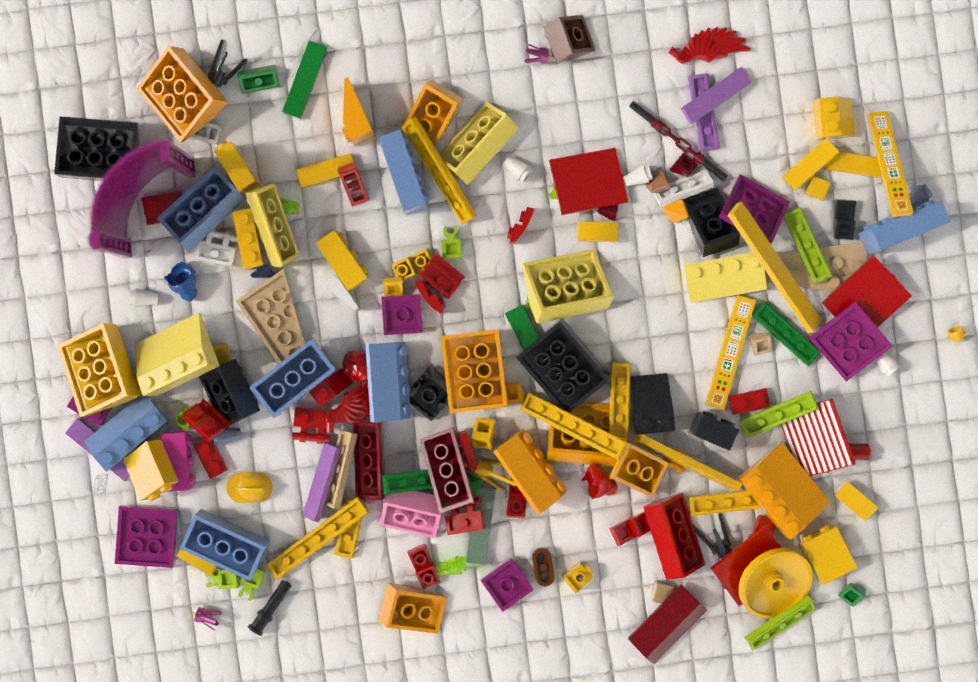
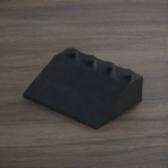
M60 116L54 174L61 178L102 181L108 171L121 158L139 148L138 123Z
M563 318L555 322L516 356L518 361L557 407L569 413L610 381L611 378L609 372Z

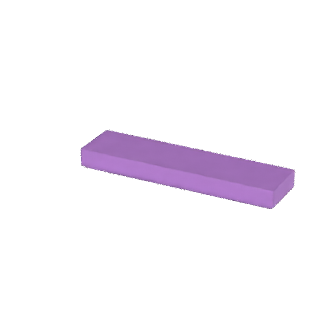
M740 67L680 109L689 123L693 124L751 84L752 81L744 69Z
M708 73L688 76L691 100L710 88ZM713 109L695 122L700 152L720 149Z
M77 418L65 434L91 454L84 441L96 431L80 418ZM124 460L111 469L123 481H127L130 477Z
M325 442L302 515L314 522L320 521L341 448Z

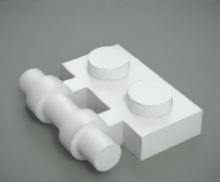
M214 228L206 235L205 242L200 241L197 244L194 259L233 267L237 248L230 247V242L238 243L237 235L231 231H216ZM213 239H222L223 244H214Z

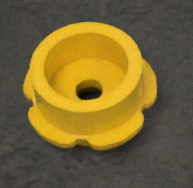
M955 326L947 331L948 339L953 340V342L962 341L967 334L963 326Z

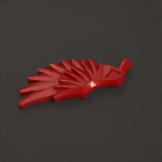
M716 27L711 32L710 28H707L705 33L703 30L699 34L695 33L681 52L672 46L668 53L676 58V61L684 65L692 60H702L710 63L718 58H727L728 53L749 52L751 48L740 44L745 42L746 38H731L736 34V31L726 32L727 27L718 31L719 28Z
M368 382L364 385L360 383L352 391L344 393L341 404L327 412L325 419L327 433H334V423H345V421L348 423H359V420L366 419L364 416H370Z

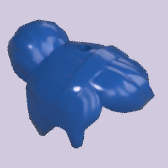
M183 261L177 263L172 267L171 273L164 276L169 288L173 292L180 294V297L188 302L193 301L197 297V289L195 288L196 271L190 264Z

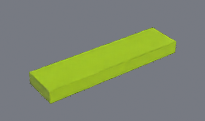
M801 207L785 213L783 218L813 284L832 277Z
M810 390L740 420V424L747 438L817 410L819 406Z
M807 595L744 638L753 651L815 611L816 607L812 599Z

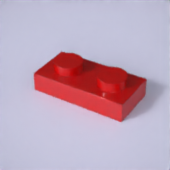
M767 388L728 396L732 415L771 407Z
M203 439L192 445L210 479L229 470L219 450L214 445L213 439L209 442Z

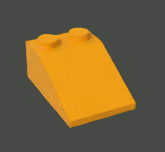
M347 77L344 78L343 124L345 128L342 131L348 143L352 141L355 146L375 137Z
M431 79L424 84L405 123L416 116L436 148L455 118L464 99Z
M629 443L621 460H617L610 478L653 498L669 463Z
M388 583L378 620L386 628L438 634L448 597L406 585Z

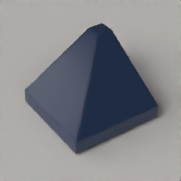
M265 264L251 273L250 276L258 279L270 278L275 274L271 267Z

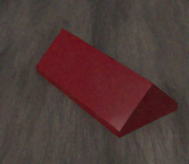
M383 421L354 422L353 433L358 434L354 447L356 498L384 500L386 495L383 491L382 475L385 474Z
M451 427L419 439L439 513L466 508L473 504L475 499L455 428Z
M680 584L628 637V640L647 660L655 664L693 626L707 609Z

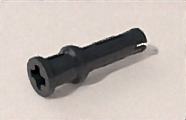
M282 579L263 609L258 610V615L252 624L247 626L253 633L259 636L263 635L264 628L268 622L273 620L272 615L292 587L289 582Z

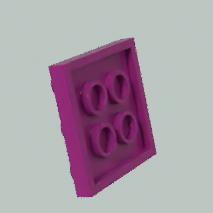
M740 174L733 185L719 218L735 226L728 214L737 203L743 202L770 244H772L790 201Z
M855 301L809 336V339L846 382L893 347L890 341Z
M120 505L114 564L173 568L178 509Z

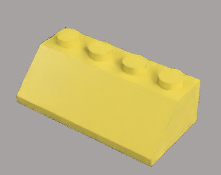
M486 101L439 155L449 171L468 185L519 128L507 114Z
M271 183L246 192L247 203L251 207L254 222L258 226L260 239L264 243L266 255L271 265L282 267L299 257L300 255L275 184Z
M753 252L684 265L690 303L767 289L765 269Z

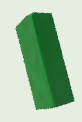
M275 64L239 71L237 75L242 94L280 87Z

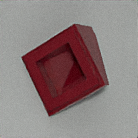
M683 152L669 170L673 173L689 177L698 164Z
M618 205L599 208L597 213L611 221H615Z

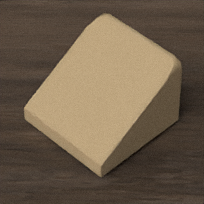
M655 581L651 601L662 604L673 592L674 586Z

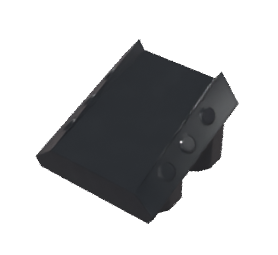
M431 366L412 385L409 394L410 404L430 421H433L448 404L446 378L435 367Z

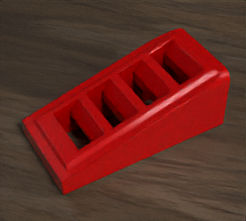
M352 162L339 167L338 173L351 206L369 201V196L356 163ZM354 178H357V179H358V180L352 181V182H350V183H347V182H346V181H349V180L354 179ZM360 185L359 188L350 191V188ZM363 192V195L355 198L352 197V195Z

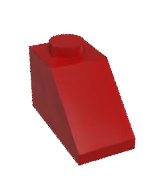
M340 368L309 391V393L318 405L323 407L353 384V382L344 374L343 369Z

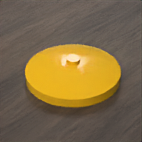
M777 548L769 550L756 557L743 572L739 583L740 600L754 616L772 619L808 595L813 580L811 566L799 552L793 549Z

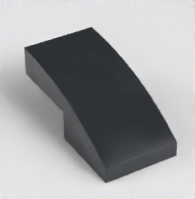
M835 199L834 239H854L856 224L854 220L855 200Z

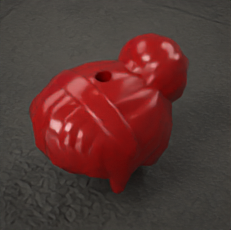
M348 351L342 360L344 374L356 382H368L366 352Z
M596 464L589 465L584 477L581 479V481L588 482V493L591 499L600 498L604 495L611 496L618 490L616 481L610 479L607 472Z

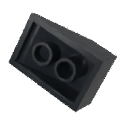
M718 188L683 199L690 216L688 221L702 257L739 246L740 232L738 229L719 218L725 201Z
M668 374L630 376L634 433L640 435L675 431L674 410Z

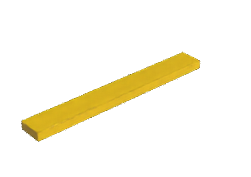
M743 202L737 203L728 214L729 218L808 333L814 332L822 319Z

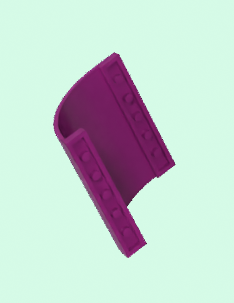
M169 140L144 145L121 158L105 175L93 200L90 215V234L88 235V244L91 249L121 258H132L131 239L127 238V226L131 209L139 193L153 178L169 168H173L188 178L196 177L194 157Z

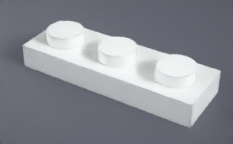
M703 170L689 177L668 183V188L653 194L659 206L663 207L714 188V182L707 170Z

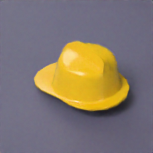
M243 472L230 477L226 490L228 496L235 502L259 503L269 498L273 486L270 478L264 473Z

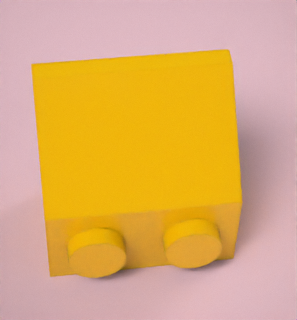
M828 97L819 98L813 102L817 140L855 137L852 98Z

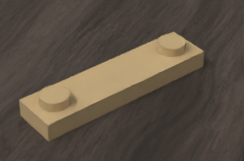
M341 429L336 444L337 447L341 448L325 501V505L333 509H340L358 435Z

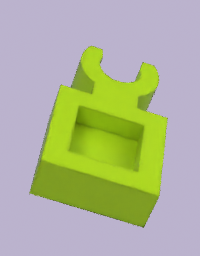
M444 226L443 233L447 240H441L442 258L444 260L462 259L461 239H455L458 233L457 226H454V232L451 234L447 232V226Z
M257 568L251 581L242 578L240 583L245 586L239 591L238 597L241 598L243 592L246 591L249 593L248 601H250L254 597L253 588L259 589L266 570Z
M219 569L217 573L214 572L210 576L213 582L206 584V587H213L218 584L219 589H235L240 587L239 576L225 569Z

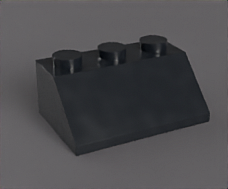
M236 358L220 364L219 367L199 376L213 408L227 419L230 425L261 411Z

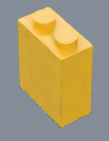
M225 141L217 146V150L214 153L240 193L246 196V192L261 187V184L236 145L231 141Z
M161 440L147 441L123 459L140 501L147 499L154 501L161 497V493L170 491L172 486L178 482Z
M832 524L822 525L818 528L819 531L807 533L798 541L818 582L822 585L857 568L838 528Z

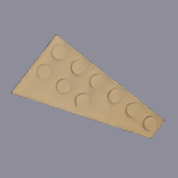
M862 241L822 247L820 250L832 277L813 284L799 251L778 254L799 287L826 292L836 290L866 262L867 257ZM765 270L766 281L773 282Z
M282 269L236 300V303L278 364L305 344L285 269Z

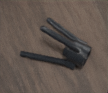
M223 39L220 40L211 70L208 73L209 80L218 87H221L222 84L227 85L228 81L247 62L246 58L243 59L225 78L226 73L221 71L228 52H224L217 66L224 43Z
M718 513L724 539H721L716 528H714L713 532L717 539L714 546L694 524L692 525L694 531L710 548L713 555L717 554L719 559H722L732 551L730 547L732 544L728 538L722 514Z

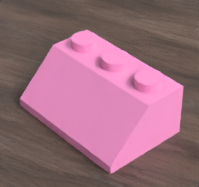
M418 490L387 494L383 504L380 526L436 538L441 513H439L435 494L432 495Z

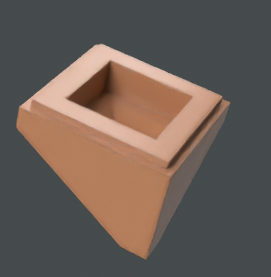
M662 170L657 171L653 179L649 180V183L646 184V188L651 193L669 187Z

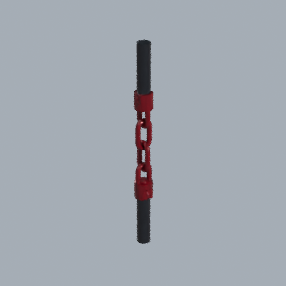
M634 101L629 105L633 111L649 122L650 126L663 136L672 138L679 149L685 153H691L694 156V161L700 165L702 164L722 181L728 177L727 174L710 162L700 151L696 153L692 150V145L684 138H677L673 135L670 127L660 119L653 117ZM663 126L668 129L665 133L660 130ZM681 141H683L689 147H687L685 150L678 143H681Z

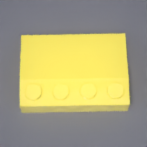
M594 249L522 263L530 306L537 323L609 308L613 295Z
M197 313L135 344L137 380L143 396L156 397L219 367L201 313Z

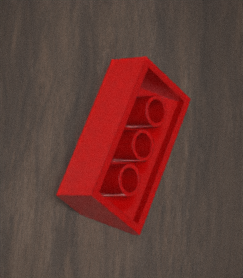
M683 492L643 506L666 580L685 578L706 565Z

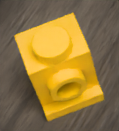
M476 418L471 435L473 447L492 450L496 431L495 420Z
M579 561L562 577L574 593L577 594L581 588L593 579L591 576L593 571L586 563L582 565ZM579 574L583 575V579L580 581L576 579V576Z

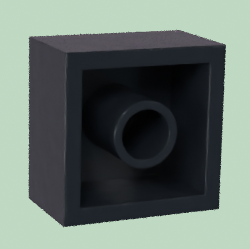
M697 412L688 433L730 451L739 432V429L734 427L735 423L722 418L720 421L716 420L718 416L710 412Z

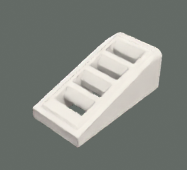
M207 123L198 131V135L193 134L189 139L217 145L222 127ZM207 127L205 137H201L203 128ZM211 129H215L213 140L209 139Z
M335 275L326 285L327 288L354 311H358L360 309L359 305L340 278Z

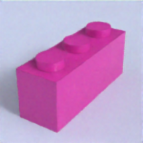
M189 431L161 434L162 443L178 479V482L167 492L193 489L196 478L195 474H192V466H194V456L190 452V447L193 445L192 436L189 435Z

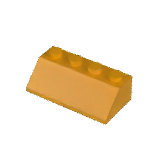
M524 429L507 438L493 451L537 515L548 509L567 492L563 481L558 479L553 467L547 463L542 451L532 442V437Z

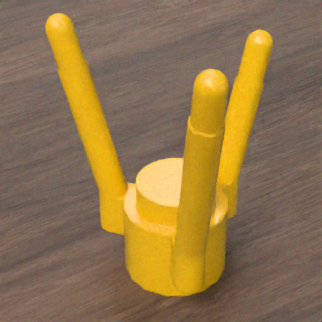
M488 458L485 461L480 459L477 466L478 469L475 471L479 478L485 480L500 492H504V489L489 479L490 475L516 486L514 481L492 471L494 467L491 465L504 467L501 462L492 461Z

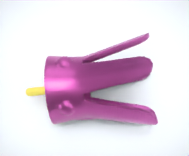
M527 43V45L538 50L527 48L526 52L539 58L525 59V63L540 62L541 64H547L548 58H553V56H548L549 49L538 48Z
M201 607L197 609L196 613L191 612L195 614L194 622L203 623L214 631L215 629L206 623L218 626L219 623L206 615L222 614L220 611L206 610Z

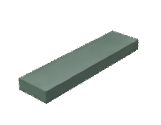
M481 486L477 497H481L482 504L475 505V511L483 510L486 529L470 532L466 557L467 563L485 565L496 493L495 488Z

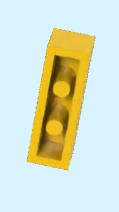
M251 208L233 211L243 269L251 270L264 266L266 263L257 224L254 222Z
M334 230L315 244L347 290L352 291L369 279L367 277L369 272L363 263L361 265L358 264L356 261L358 256L352 248L348 249L344 244L347 240L341 232L337 233Z

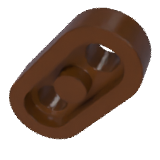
M540 547L533 551L532 562L537 583L546 587L554 582L555 575L550 552L546 548ZM544 554L545 558L543 560H539L538 555ZM542 573H547L548 577L543 579L541 575Z

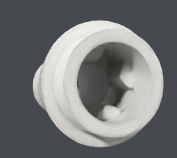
M509 156L503 164L518 181L521 180L522 182H525L533 171L530 165L512 156Z
M641 165L623 176L627 187L649 183V180L653 179L648 165Z
M136 288L135 290H130L129 303L134 305V307L158 305L159 295L158 293Z
M886 352L876 359L882 373H885L887 376L900 367L897 364L898 361Z

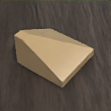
M748 334L754 356L773 351L770 334Z

